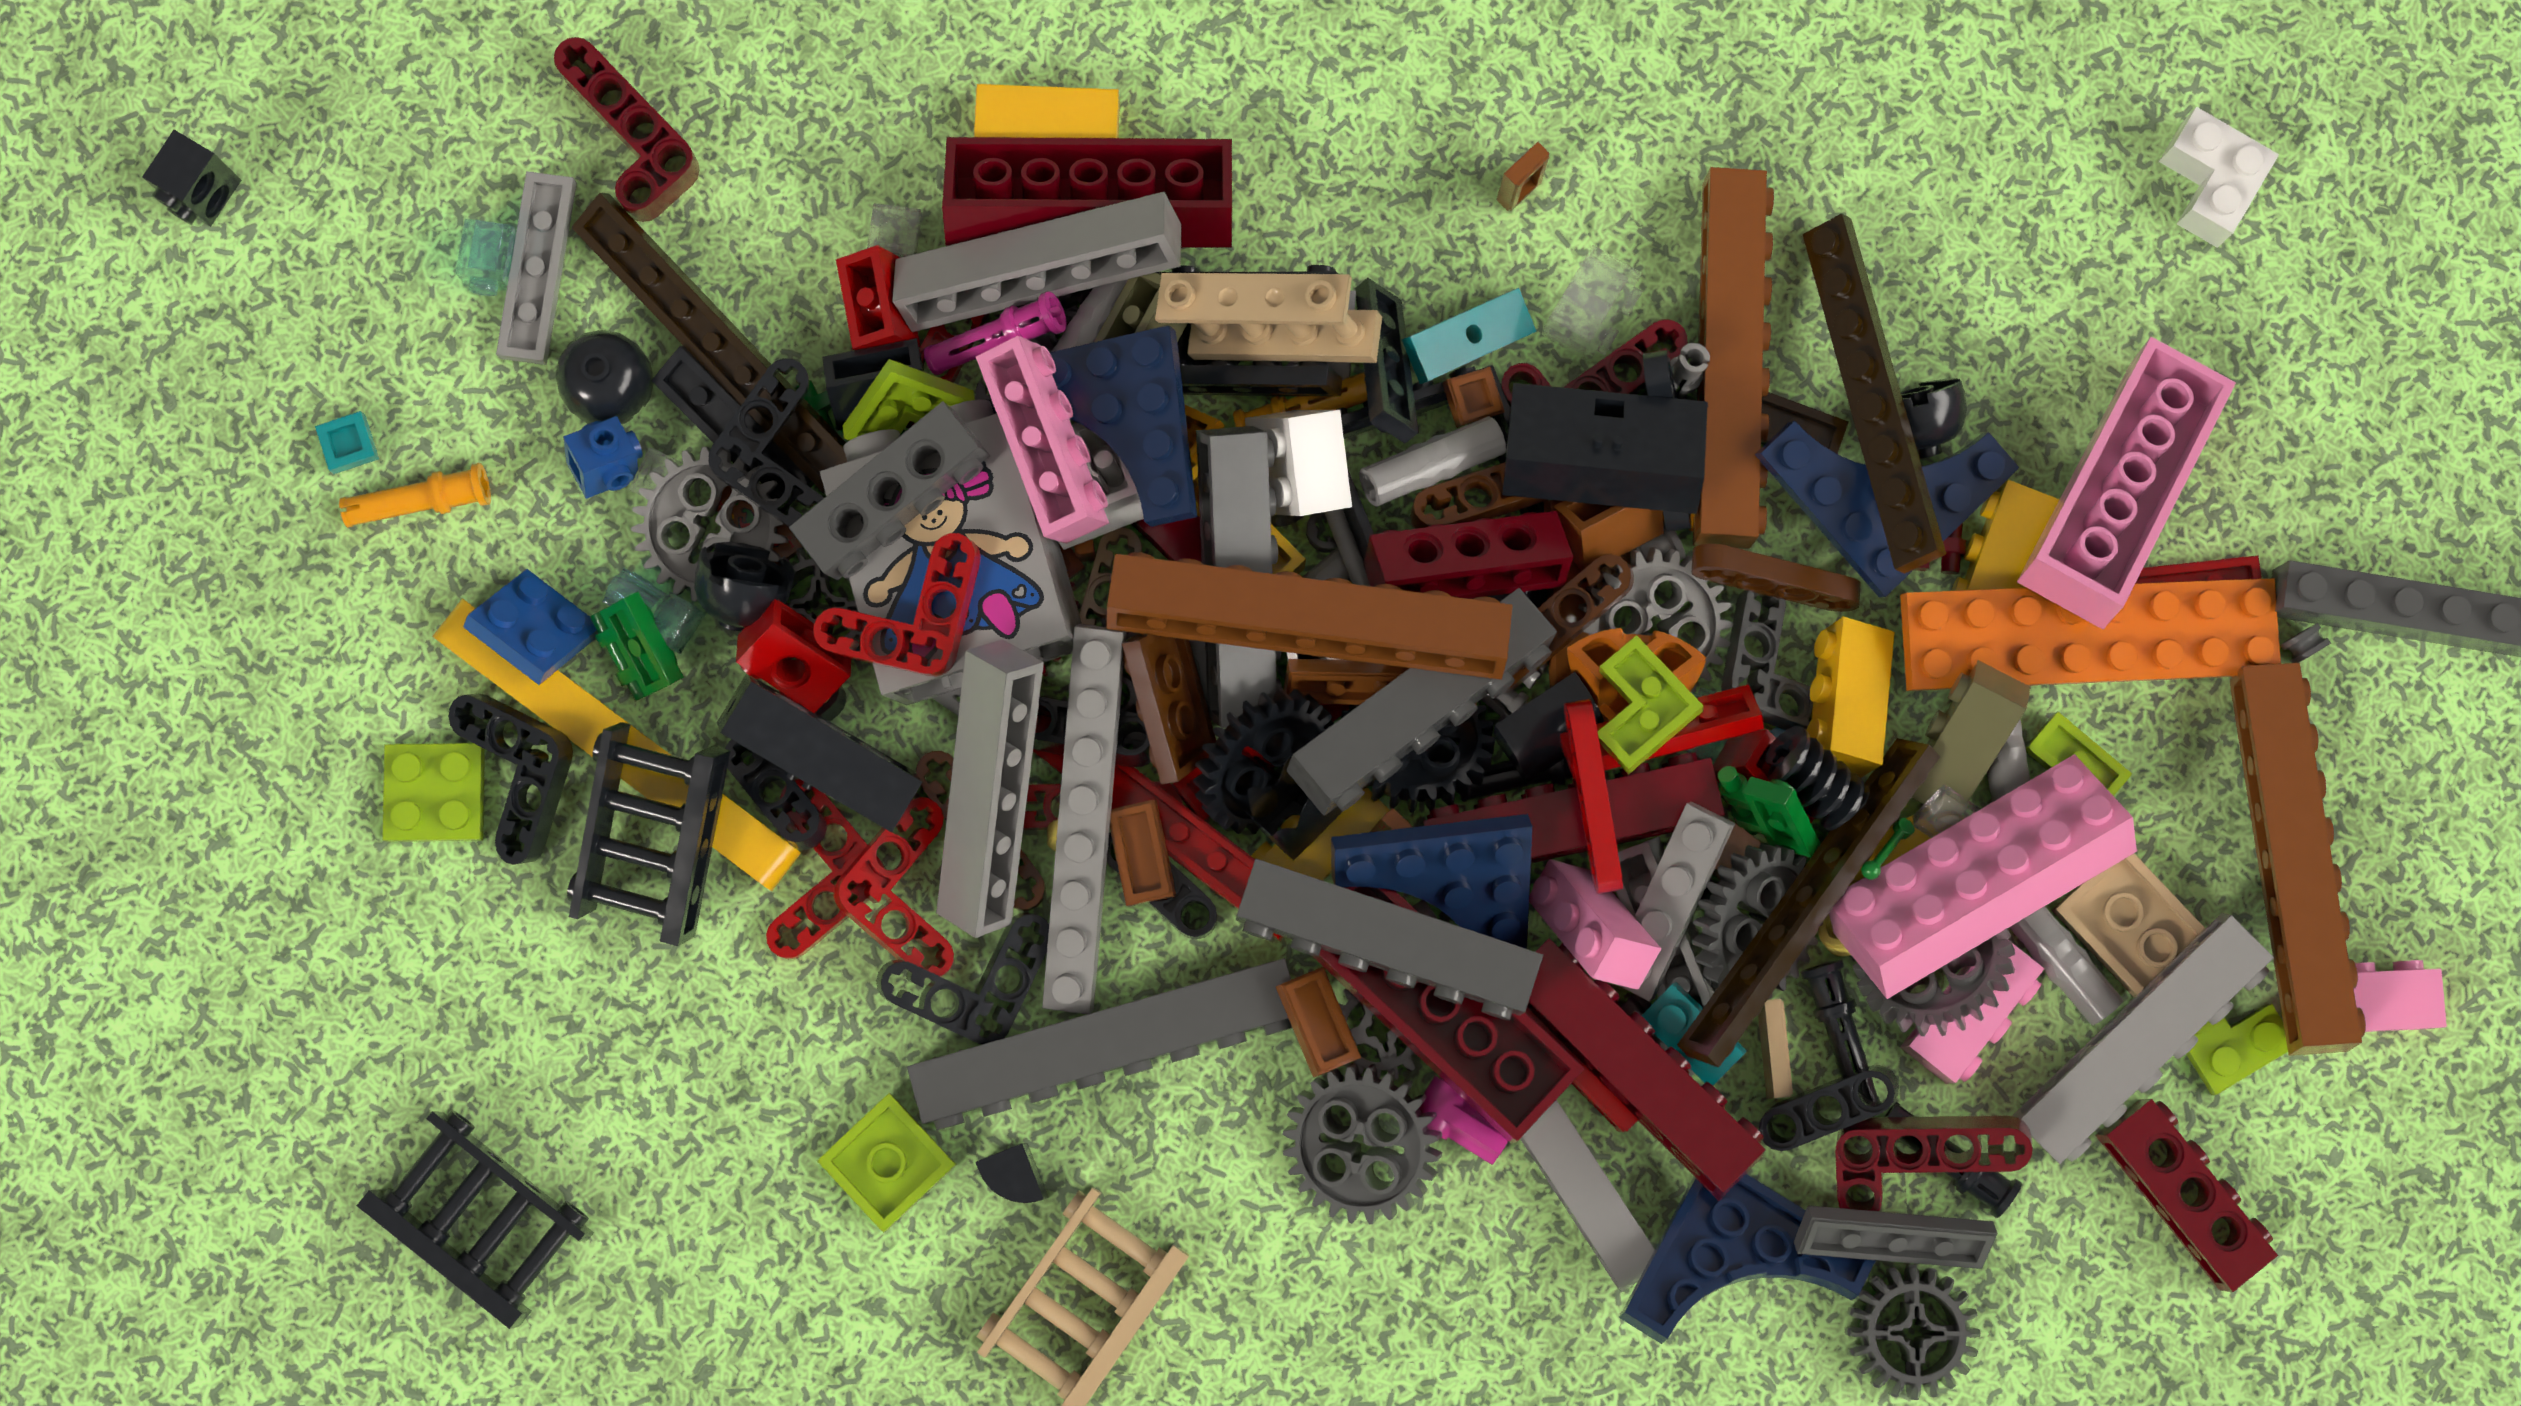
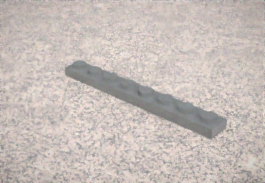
M1077 624L1074 627L1042 1005L1044 1009L1091 1014L1094 1010L1124 670L1122 643L1126 641L1127 636L1125 631L1110 630L1104 626Z

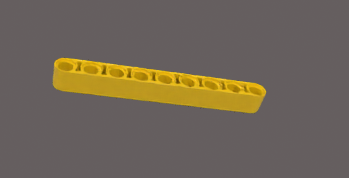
M463 598L432 636L554 729L565 734L570 741L591 757H593L595 741L603 729L620 722L629 724L559 670L540 685L535 683L463 627L468 614L476 609ZM630 725L627 744L671 755ZM623 763L621 779L647 799L681 807L684 803L686 804L689 786L685 784L684 779ZM722 794L712 848L767 889L773 891L801 852Z

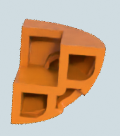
M1622 628L1609 629L1589 635L1567 648L1571 672H1576L1590 692L1602 714L1604 722L1612 720L1629 703L1599 672V667L1636 635L1690 692L1703 671L1706 657L1687 642L1656 630L1653 631L1652 635L1625 634Z

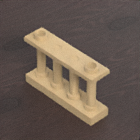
M1162 273L1155 320L1158 323H1192L1188 354L1194 360L1377 363L1382 316L1377 310H1348L1352 277L1349 274Z
M1094 1187L1087 1195L1080 1190L1076 1193L1063 1212V1215L1070 1219L1003 1316L1000 1317L993 1312L976 1336L984 1342L977 1351L978 1354L986 1358L994 1346L997 1345L1060 1390L1057 1395L1065 1400L1061 1406H1086L1189 1257V1254L1174 1244L1168 1253L1160 1247L1156 1251L1098 1210L1093 1205L1101 1195V1192ZM1081 1222L1145 1267L1143 1272L1150 1276L1140 1293L1132 1288L1126 1291L1065 1247ZM1052 1263L1117 1308L1114 1313L1122 1319L1111 1334L1104 1329L1099 1333L1036 1288ZM1024 1304L1088 1349L1086 1354L1093 1358L1083 1375L1075 1370L1069 1373L1008 1329V1326Z

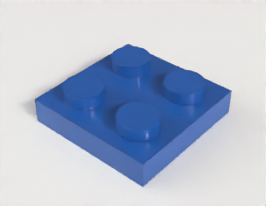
M528 569L524 570L469 613L463 626L538 685L543 683L595 640V635L599 634L589 615Z

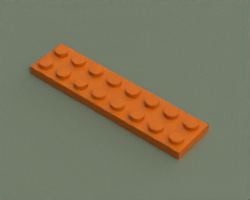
M2275 578L2135 584L2124 607L2104 629L2086 621L2029 588L1910 592L1900 595L1906 691L1951 689L1960 673L1962 672L1969 676L1978 660L2028 686L2238 676V671L2242 666L2281 664L2277 612H2275Z

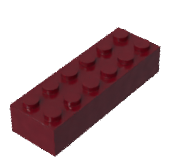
M947 137L942 201L945 246L1165 192L1181 223V248H1232V139Z
M1696 752L1667 759V763L1661 764V769L1650 771L1649 763H1642L1630 774L1622 768L1620 769L1621 773L1614 775L1615 779L1606 780L1617 845L1673 833L1686 803L1693 802L1723 817L1725 813L1712 759L1698 760ZM1575 779L1572 780L1573 783L1568 785V789L1555 792L1554 784L1541 785L1526 789L1525 794L1520 795L1521 799L1507 802L1506 794L1486 797L1477 800L1478 804L1474 805V809L1459 812L1458 805L1433 809L1429 811L1430 815H1427V820H1423L1420 825L1428 826L1528 814L1533 826L1531 864L1588 851Z
M1343 887L1417 912L1394 890L1375 887ZM1322 949L1319 956L1311 955L1511 1144L1521 1139L1585 1069L1526 1013L1520 1016L1512 1013L1510 1021L1483 1013L1481 1011L1483 1003L1465 997L1462 1004L1440 999L1433 995L1436 987L1416 981L1414 988L1401 986L1386 980L1388 971L1370 965L1367 972L1357 971L1338 964L1340 955Z
M1548 938L1535 951L1543 954V958L1527 1007L1639 1119L1638 1122L1720 1201L1762 1158L1766 1151L1761 1145L1764 1136L1745 1117H1741L1737 1122L1725 1110V1105L1728 1101L1713 1085L1706 1081L1700 1086L1689 1075L1690 1072L1688 1070L1691 1068V1065L1676 1049L1669 1046L1664 1051L1653 1040V1034L1656 1031L1639 1013L1634 1011L1630 1016L1627 1015L1618 1006L1617 1000L1620 996L1607 982L1597 979L1593 981L1583 972V967L1563 942L1557 946Z

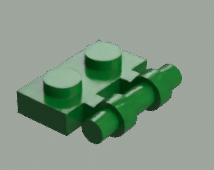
M638 591L590 616L599 633L595 635L596 640L601 648L606 646L619 670L615 674L622 687L627 685L635 701L684 678L674 652L667 646L655 623L651 609L644 603Z
M1725 766L1718 772V779L1720 781L1719 791L1725 802L1732 805L1731 815L1739 827L1745 829L1751 835L1763 834L1770 845H1779L1794 850V853L1812 857L1820 841L1801 805L1797 792L1792 786L1777 779H1772L1768 782L1750 777L1747 781L1745 776L1738 773L1732 766Z

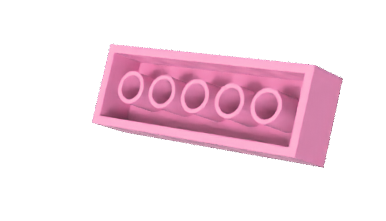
M2150 337L2130 363L2017 582L2097 627L2104 629L2124 607L2236 382L2159 340Z
M2074 754L1881 867V873L1878 878L1870 880L1864 877L1847 887L1843 897L1837 901L1829 912L1833 932L1886 999L2137 852L2133 817Z

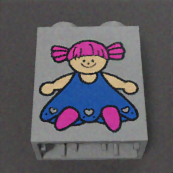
M972 400L950 406L957 412L990 455V457L982 462L983 469L965 484L956 483L943 494L945 499L938 508L924 516L918 514L905 525L906 532L900 539L887 547L879 546L866 557L868 559L866 566L857 574L849 577L858 612L913 625L930 555L935 542L946 534L959 533L971 539L979 548L981 554L980 566L953 667L946 674L934 677L873 663L881 695L904 705L914 704L961 689L965 652L968 649L1005 640L1042 662L1072 654L1074 627L1077 624H1082L1059 542L1043 536L997 413L994 414L989 400ZM892 429L880 430L858 436L845 443L843 448L847 462L820 471L826 496L900 437V432ZM932 453L924 459L922 464L924 475H930L939 468L941 462L939 453ZM900 484L892 485L886 490L884 495L886 507L893 506L900 500L902 496ZM862 515L854 516L848 521L846 525V535L848 538H853L861 532L864 524ZM958 544L955 551L946 552L945 559L952 563L950 577L948 578L940 574L938 581L949 582L958 588L961 587L962 580H957L953 577L955 565L957 562L965 563L967 560V554L960 550L961 544ZM949 591L938 593L932 601L931 609L933 614L941 619L952 615L956 609L955 596ZM863 622V629L866 626L867 622ZM882 629L875 634L872 646L877 655L886 656L891 654L896 648L897 637L892 629ZM914 633L909 634L910 640L913 637ZM933 640L932 646L928 648L909 642L908 652L925 657L928 660L927 666H930L933 659L941 660L943 651L936 647V640ZM907 654L902 662H907Z

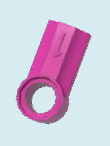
M1434 1076L1424 1092L1427 1098L1419 1107L1422 1113L1436 1112L1437 1114L1433 1121L1427 1125L1428 1130L1441 1131L1442 1139L1446 1141L1448 1138L1493 1165L1508 1141L1444 1080Z

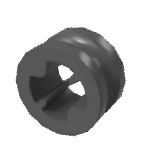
M1324 512L1312 514L1307 522L1306 536L1314 549L1323 553H1331L1338 548L1336 542L1332 541L1330 536L1328 537V542L1320 540L1318 538L1320 529L1316 526V523L1321 519L1327 524Z
M2318 623L2280 645L2283 650H2289L2292 653L2291 663H2299L2331 644L2328 638H2322L2319 635L2321 627Z

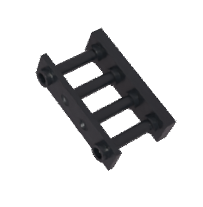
M1181 265L1180 267L1172 268V272H1156L1160 275L1162 273L1339 274L1335 268L1326 265L1307 266V271L1200 272L1199 268ZM1191 323L1187 324L1177 342L1183 395L1341 396L1342 377L1327 366V362H1299L1298 366H1282L1280 361H1253V365H1237V362L1233 360H1208V365H1192V362L1187 360Z
M620 722L603 729L593 747V760L597 761L578 868L577 872L572 876L567 890V898L571 901L569 917L579 919L596 910L597 903L658 919V924L662 925L660 942L680 946L696 936L731 750L711 746L695 753V757L693 756L690 760L627 744L631 724ZM623 763L684 779L685 784L689 786L686 804L684 803L681 807L618 791ZM614 811L675 826L676 831L680 832L677 850L670 854L610 838ZM606 857L667 873V878L671 879L668 897L660 900L601 884Z
M451 1110L448 1115L444 1112L432 1111L426 1119L437 1127L440 1133L394 1190L388 1188L386 1192H383L381 1189L368 1190L356 1206L507 1328L519 1327L531 1313V1310L522 1303L526 1299L523 1293L569 1235L579 1242L589 1240L594 1233L585 1226L589 1218L568 1201H565L560 1206L470 1134L475 1126L454 1110ZM458 1144L479 1162L432 1220L427 1218L422 1223L408 1212L412 1207L409 1201L454 1145ZM493 1174H495L513 1188L516 1193L471 1250L464 1249L460 1254L446 1242L450 1237L448 1231ZM533 1204L555 1223L508 1281L502 1280L498 1284L484 1273L488 1268L486 1261Z

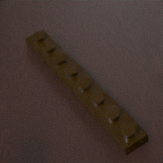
M599 193L571 228L723 388L742 405L772 364L609 193ZM778 372L775 378L779 382V387L774 395L771 397L764 390L759 397L770 400L780 412H783L787 405L779 403V398L786 389L790 388L794 391L796 389ZM805 399L801 401L773 440L822 493H825L820 471L847 462L843 448L846 442ZM757 407L748 412L765 430L764 432L771 428L773 416L767 409Z
M1841 213L1807 231L1802 236L1895 570L1905 574L1946 555V551L1851 218Z
M1896 738L1883 757V765L1876 768L1864 783L1870 786V794L1865 805L1853 818L1845 822L1841 827L1828 833L1677 1044L1688 1057L1719 1068L1726 1057L1732 1053L1740 1037L1753 1019L1762 1011L1767 999L1780 981L1789 973L1792 964L1804 947L1816 935L1819 926L1837 901L1843 897L1851 881L1864 863L1870 859L1874 849L1891 825L1897 821L1901 811L1915 791L1926 780L1928 773L1940 758L1929 744Z

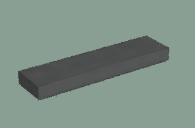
M1807 1206L1794 1239V1245L1797 1254L1982 1269L1998 1233L1993 1221Z

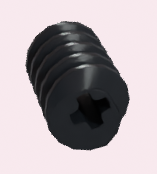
M1794 726L1787 729L1769 745L1765 754V762L1772 764L1768 770V780L1777 779L1792 786L1797 792L1802 807L1809 806L1808 813L1813 819L1822 818L1821 824L1827 831H1833L1853 818L1868 800L1870 786L1864 784L1859 775L1850 772L1849 767L1844 762L1837 761V757L1830 750L1823 749V745L1816 738L1810 737V734L1802 726Z

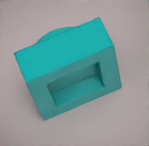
M361 411L315 426L328 469L331 473L337 474L379 460L366 415Z

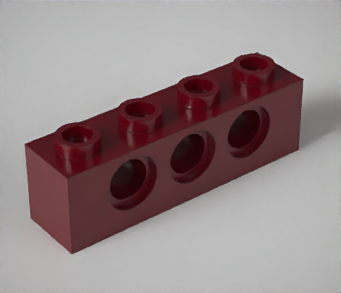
M1557 511L1543 513L1527 512L1520 516L1497 519L1481 518L1473 522L1450 525L1434 524L1426 528L1403 531L1387 530L1380 534H1372L1369 537L1363 565L1369 584L1372 587L1379 584H1390L1399 587L1403 591L1424 593L1437 590L1448 593L1451 597L1473 599L1510 594L1518 588L1525 592L1563 587L1571 567L1573 554Z
M2139 1099L2114 1124L2107 1128L2104 1127L2095 1136L2220 1291L2234 1292L2278 1256L2269 1244L2273 1241V1238L2260 1221L2254 1217L2249 1220L2238 1206L2241 1198L2236 1190L2226 1180L2221 1178L2218 1181L2206 1165L2210 1163V1160L2203 1149L2191 1139L2186 1142L2175 1126L2179 1122L2173 1112L2161 1101L2155 1103L2153 1099ZM2157 1139L2163 1142L2167 1149V1158L2160 1166L2154 1165L2149 1158V1147ZM2188 1178L2192 1179L2198 1187V1197L2191 1205H2187L2180 1195L2181 1185ZM2220 1217L2228 1223L2230 1229L2227 1240L2222 1244H2218L2212 1236V1226Z

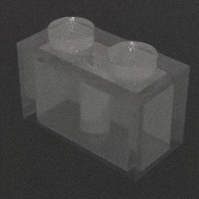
M1592 245L1546 322L1541 335L1588 363H1591L1597 351L1605 356L1619 333V330L1612 326L1620 312L1629 316L1643 293L1642 290L1636 287L1642 273Z

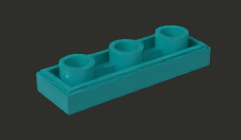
M1516 288L1402 339V343L1419 384H1422L1537 331L1519 288Z

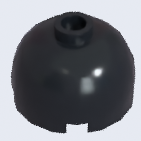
M606 330L584 333L570 342L559 357L556 370L559 395L570 412L587 424L594 421H605L615 416L618 417L621 424H625L633 419L632 416L637 414L643 406L645 407L651 398L654 384L651 381L653 379L651 363L639 345L621 333Z
M1958 378L1919 383L1920 387L1901 391L1919 459L1941 454V444L1954 439L1964 425L1967 414L1966 395L1962 381Z
M719 542L716 543L714 552L708 553L705 546L700 551L695 572L694 589L697 599L702 608L710 616L718 620L722 627L732 631H742L759 619L774 599L781 601L785 605L787 604L795 575V570L791 564L782 558L781 566L768 560L770 551L745 543Z

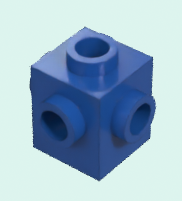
M617 416L605 421L591 422L581 430L563 436L566 463L586 499L608 490H620L631 481L639 479L637 459L643 457L640 443L632 430L625 432Z

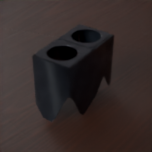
M1289 758L1285 761L1280 779L1275 786H1264L1262 789L1255 786L1248 788L1247 795L1252 816L1247 811L1246 813L1260 830L1294 861L1343 811L1336 807L1324 816L1287 772L1291 760ZM1298 796V802H1294L1293 800ZM1292 815L1300 816L1296 828H1283L1277 831L1279 824L1286 817Z

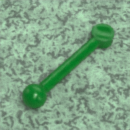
M1901 818L1893 825L1894 834L1873 860L1865 862L1862 866L1861 872L1865 878L1873 880L1879 877L1881 873L1880 866L1901 839H1907L1914 833L1915 828L1911 821Z

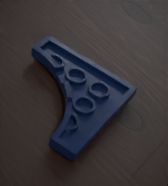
M1170 325L1049 352L1056 366V372L1052 376L1057 389L1066 395L1073 410V417L1069 420L1081 424L1098 435L1119 456L1135 484L1141 502L1144 522L1153 527L1197 517L1176 331ZM992 402L993 412L996 414L997 412Z
M1796 421L1788 422L1755 454L1878 597H1886L1913 571L1911 570L1904 574L1894 569L1865 464L1854 462L1824 447L1808 435ZM1989 432L1981 433L1970 444L1953 455L1935 463L1922 466L1943 541L2019 469V466Z
M1528 814L1331 837V876L1334 885L1340 887H1375L1406 893L1439 908L1459 927L1527 949L1533 827Z
M1747 1174L1720 1201L1693 1177L1619 1318L1660 1344H1663L1669 1338L1677 1323L1693 1305L1709 1294L1728 1285L1759 1278L1794 1279L1822 1286L1852 1301L1859 1296L1876 1260L1797 1254L1794 1239L1806 1210Z

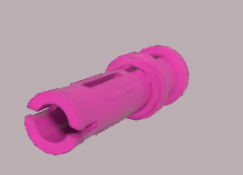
M1046 291L1040 294L1039 300L1018 308L1012 305L1005 308L1000 314L999 319L965 331L936 345L925 347L924 358L930 371L934 375H939L946 370L976 360V356L1016 336L1031 341V339L1049 332L1060 334L1066 330V316L1056 295L1051 291ZM1034 317H1039L1040 319L1034 323L1030 322V319ZM982 338L985 339V342L962 352L959 351V348Z

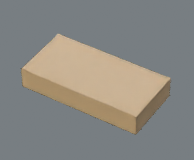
M1771 999L1765 1002L1762 1011L1758 1014L1767 1099L1791 1097V1094H1793L1784 1001H1781V999Z

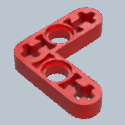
M959 533L946 534L935 542L930 555L913 625L843 608H830L823 611L814 623L813 634L816 642L821 648L845 657L926 676L938 677L946 674L956 661L980 566L981 554L978 546L971 539ZM958 544H961L960 550L967 554L966 562H957L953 573L955 579L962 580L960 588L946 581H938L940 574L948 578L950 577L952 563L945 559L947 551H955ZM949 591L956 598V609L947 618H937L931 609L932 601L938 593ZM840 618H843V626L862 632L860 642L847 637H839L836 644H834V637L828 634V628L830 625L837 626ZM863 622H867L866 626L863 629ZM882 629H892L897 637L895 650L886 656L877 655L872 646L875 634ZM914 633L913 637L910 640L909 634ZM933 640H936V647L943 651L941 660L933 659L930 666H927L928 660L925 657L908 652L909 642L928 648L932 646ZM860 644V651H856L857 647ZM907 654V662H902Z
M795 779V782L800 786V788L805 792V794L810 792L802 786L804 781H802L801 779ZM786 786L782 790L780 799L785 795ZM813 786L811 790L815 796L812 797L811 801L821 813L824 812L826 807L832 812L831 815L824 817L827 827L834 824L842 826L847 832V841L842 849L834 852L825 850L821 842L813 847L832 872L774 919L768 927L766 939L770 950L777 956L788 960L797 959L806 954L849 918L839 910V913L832 919H820L816 916L813 905L815 899L820 894L825 892L834 893V881L842 876L868 845L829 797ZM791 810L786 813L794 821L802 834L808 831L805 828L807 821L797 811L793 812ZM876 855L878 864L886 870L883 862ZM863 882L850 890L858 896L853 903L860 901L867 903L869 901L863 893L867 887ZM804 908L808 919L819 926L820 930L813 935L811 929L806 927L797 936L800 945L796 949L788 945L780 948L777 944L782 938L779 929L784 925L794 929L802 923L803 920L797 917L796 913Z
M919 797L911 800L896 825L900 833L906 832L914 821L913 817L909 814L911 809L915 812L923 809L927 810L928 815L925 821L930 825L928 829L918 828L907 838L916 844L913 849L906 839L882 827L838 879L834 886L833 896L839 909L897 960L908 961L931 973L943 976L950 970L953 964L954 952L952 946L947 939L891 891L938 835L943 826L944 817L938 804L929 798ZM885 842L896 845L901 853V861L893 870H885L878 864L876 859L879 846ZM864 882L867 887L863 893L872 903H879L881 897L886 900L884 905L874 911L870 921L865 918V915L872 911L868 905L861 901L853 904L848 901L852 894L847 888L849 883L857 885ZM889 911L901 913L906 921V930L897 939L887 937L882 931V919ZM918 929L922 932V935L915 940L925 948L938 947L939 950L935 955L937 960L940 961L938 966L927 965L923 967L921 962L924 959V955L914 946L908 947L906 953L901 949L902 946L914 938Z

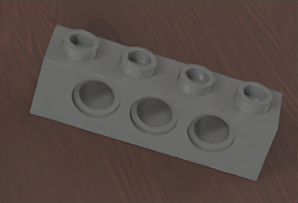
M942 401L789 528L824 574L836 580H839L841 577L849 578L866 566L868 563L866 557L879 546L887 547L900 539L906 532L905 525L918 514L924 516L938 508L945 499L943 494L956 483L965 484L976 477L983 469L982 462L990 457V455L957 412ZM932 453H939L941 457L939 468L930 475H924L922 472L924 459ZM900 484L902 487L900 500L895 505L886 507L884 504L886 490L892 485ZM862 515L864 524L861 532L853 538H848L846 535L848 521L854 516Z

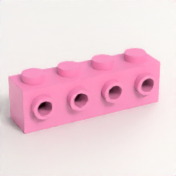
M1016 336L976 356L1043 536L1067 544L1109 524L1104 508L1108 506L1106 495L1100 484L1096 480H1092L1087 467V463L1090 462V454L1082 438L1075 435L1069 419L1073 417V410L1066 395L1057 389L1052 376L1056 372V366L1049 351L1044 346Z

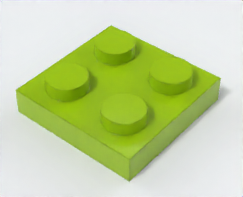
M474 743L384 744L382 841H483L485 749Z
M888 1093L817 1160L883 1233L892 1227L957 1165L891 1093Z

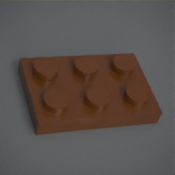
M1137 633L1122 643L1124 667L1132 678L1137 696V713L1145 725L1150 743V760L1157 769L1160 783L1178 782L1197 768L1195 766L1197 761L1208 758L1209 754L1202 748L1203 744L1216 742L1197 667L1188 639Z

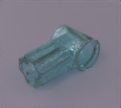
M624 567L609 584L602 602L610 606L638 591L644 603L651 609L655 623L667 646L681 655L706 614L672 592L668 594L663 592L648 580Z

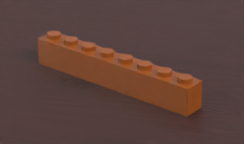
M1710 167L1702 185L1698 344L1708 350L1710 361L1707 362L1708 367L1703 371V380L1697 388V401L1708 402L1705 477L1697 514H1694L1693 546L1710 543L1750 549L1759 537V534L1764 535L1766 530L1767 508L1766 506H1760L1759 500L1760 488H1765L1767 484L1768 470L1755 454L1761 449V442L1767 441L1769 432V415L1761 413L1762 396L1768 395L1770 386V369L1762 368L1763 351L1769 350L1771 340L1770 322H1764V306H1769L1772 295L1771 277H1765V261H1770L1773 250L1772 232H1766V216H1771L1774 205V189L1767 187V170Z
M1134 552L1128 555L1115 554L1107 603L1106 629L1502 680L1508 659L1513 605L1500 603L1491 597L1458 598L1451 597L1448 593L1437 590L1424 593L1403 591L1399 587L1390 584H1379L1372 587L1352 584L1350 581L1342 578L1317 580L1303 578L1301 575L1289 571L1270 574L1255 572L1242 565H1231L1224 568L1204 565L1194 559L1169 561L1155 559L1146 553Z
M2300 663L2242 666L2238 671V676L2230 679L2231 695L2288 1055L2348 1052L2362 1043V1037L2366 1031V1021L2362 1009L2356 1006L2354 989L2357 986L2358 973L2355 962L2348 958L2346 941L2350 934V925L2346 912L2340 909L2338 893L2342 887V876L2339 866L2333 864L2330 849L2334 841V828L2330 817H2325L2322 799L2326 795V779L2323 771L2317 770L2315 752L2318 749L2319 743L2318 731L2315 724H2310L2307 709L2311 700L2310 684L2307 678H2302Z

